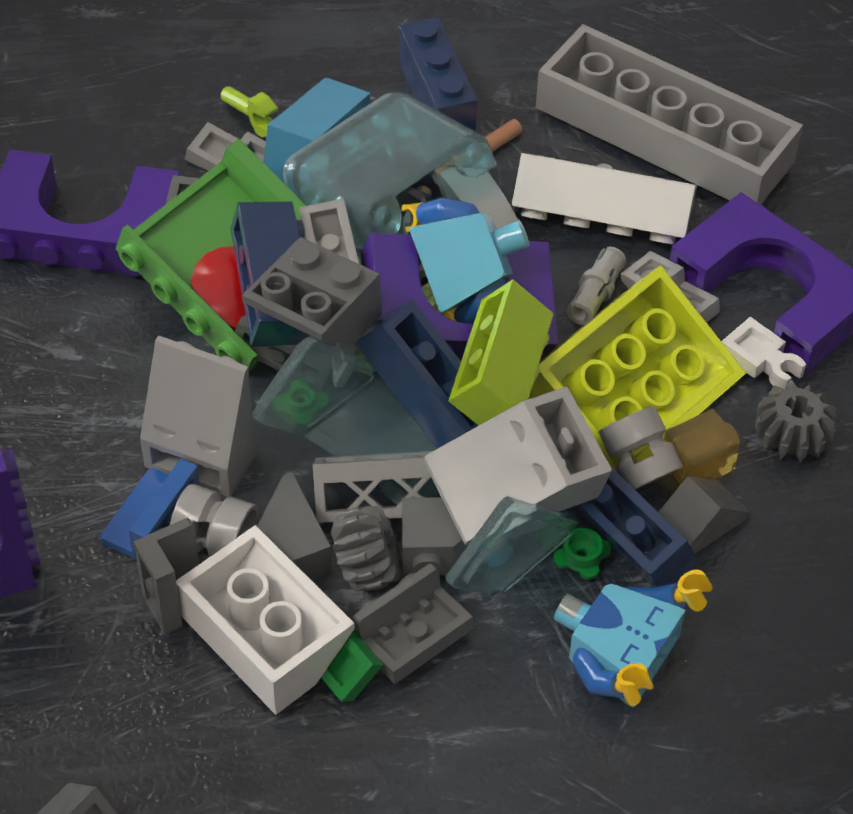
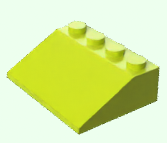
M660 265L630 287L539 362L538 368L540 372L533 383L529 399L568 387L605 458L616 471L620 460L618 457L609 456L598 433L599 430L635 412L655 405L666 427L662 438L668 442L744 376L746 372ZM649 444L632 451L637 462L653 455Z

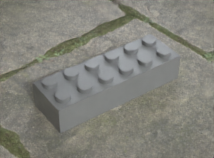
M584 24L546 62L538 73L537 109L728 200L733 199L742 192L755 202L762 204L795 163L803 129L802 124Z

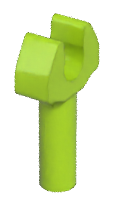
M231 86L225 87L221 92L222 101L249 116L255 133L261 137H266L268 124L273 121L269 115L278 110V107L271 98L263 92L249 98Z

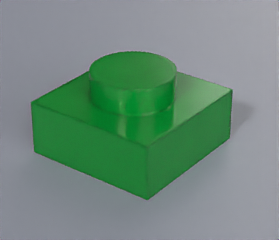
M353 630L321 678L341 702H352L384 664Z

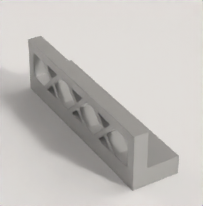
M433 451L316 458L313 463L316 519L318 523L334 522L335 517L345 514L347 510L358 507L363 500H366L373 507H380L387 518H402V500L396 506L384 507L369 493L381 480L394 479L408 491L404 498H425L418 490L427 482L431 475L423 458ZM406 478H421L414 486L405 480ZM356 481H372L365 490L356 483ZM345 482L359 494L358 498L348 509L327 510L325 483Z

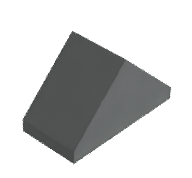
M687 476L658 513L688 541L695 554L747 520L751 512L718 480Z

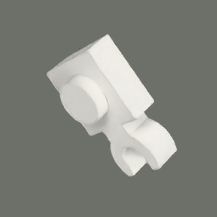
M751 317L721 341L743 370L753 378H756L763 371L769 375V381L773 386L785 389L791 381V377L784 373V371L791 372L799 379L804 375L805 361L795 354L783 353L786 341Z

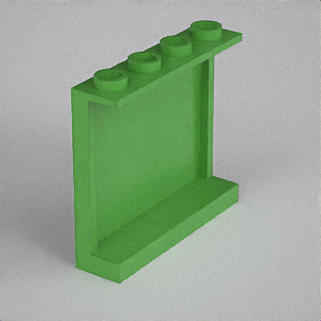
M238 138L225 149L219 164L134 230L128 224L123 227L116 250L124 265L134 272L138 271L151 285V289L156 297L163 303L170 304L183 317L187 328L193 334L202 336L215 349L217 356L232 358L240 364L248 366L250 372L261 363L255 360L257 354L235 333L236 329L230 328L192 290L190 282L194 267L206 253L219 247L233 246L230 228L238 202L293 201L296 220H301L299 207L306 205Z

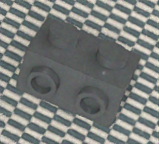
M432 563L416 573H410L405 576L396 587L377 600L374 599L364 604L359 612L353 616L355 632L384 664L380 670L394 684L474 629L473 616L440 587L439 570Z

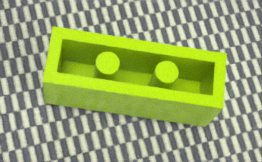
M511 280L481 299L448 400L477 425H481L522 401L529 399L533 383L540 372L538 365L542 351L549 341L548 331L554 313L516 281Z

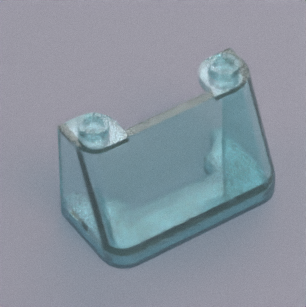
M390 92L384 94L292 154L284 165L283 180L284 184L306 206L344 199L355 248L362 249L371 233H398L402 216L395 196L438 166L456 167L458 173L462 176L477 178L495 167L496 162L487 139L481 134L408 93Z

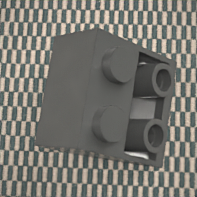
M302 237L242 295L243 303L324 342L355 344L382 315L379 273Z

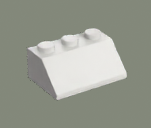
M256 525L176 580L181 616L275 715L317 684L354 630V622Z

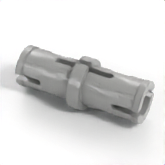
M611 246L607 247L606 250L603 248L592 269L583 273L579 280V290L566 309L568 317L576 324L584 326L595 317L602 302L609 300L615 290V280L627 263V259L621 250Z

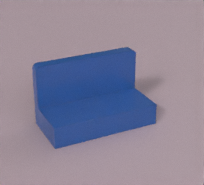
M180 458L169 475L155 468L148 469L101 533L102 544L136 559L133 541L169 526L176 503L184 489L190 484L199 485L197 465Z

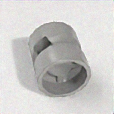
M655 405L624 417L598 431L609 456L618 457L620 460L616 467L617 473L635 490L684 467L673 442L664 441L662 438L666 427ZM649 444L653 456L637 462L632 451Z
M190 484L184 489L176 503L170 525L189 518L195 527L198 553L207 548L208 555L211 557L246 531L258 525L259 508L256 504L232 496L221 501L220 494L217 491L196 484Z

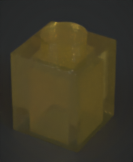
M710 409L666 430L664 441L673 442L684 465L683 468L672 473L680 485L687 476L715 480L733 471L735 468L740 447L739 436L734 427L727 422L725 423L714 409Z

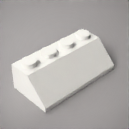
M521 153L512 206L522 207L521 216L547 220L548 212L565 215L564 224L589 228L590 221L592 220L607 223L606 232L632 236L634 228L650 231L649 240L675 244L676 237L683 238L687 235L697 185Z

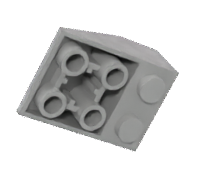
M158 336L155 340L140 436L144 467L149 469L155 468L169 475L181 458L197 465L200 486L217 491L225 497L232 496L255 457L248 366L242 365L229 357H219L196 349L189 343L176 342Z
M568 387L522 401L425 455L423 458L465 545L598 498L612 472L607 459Z

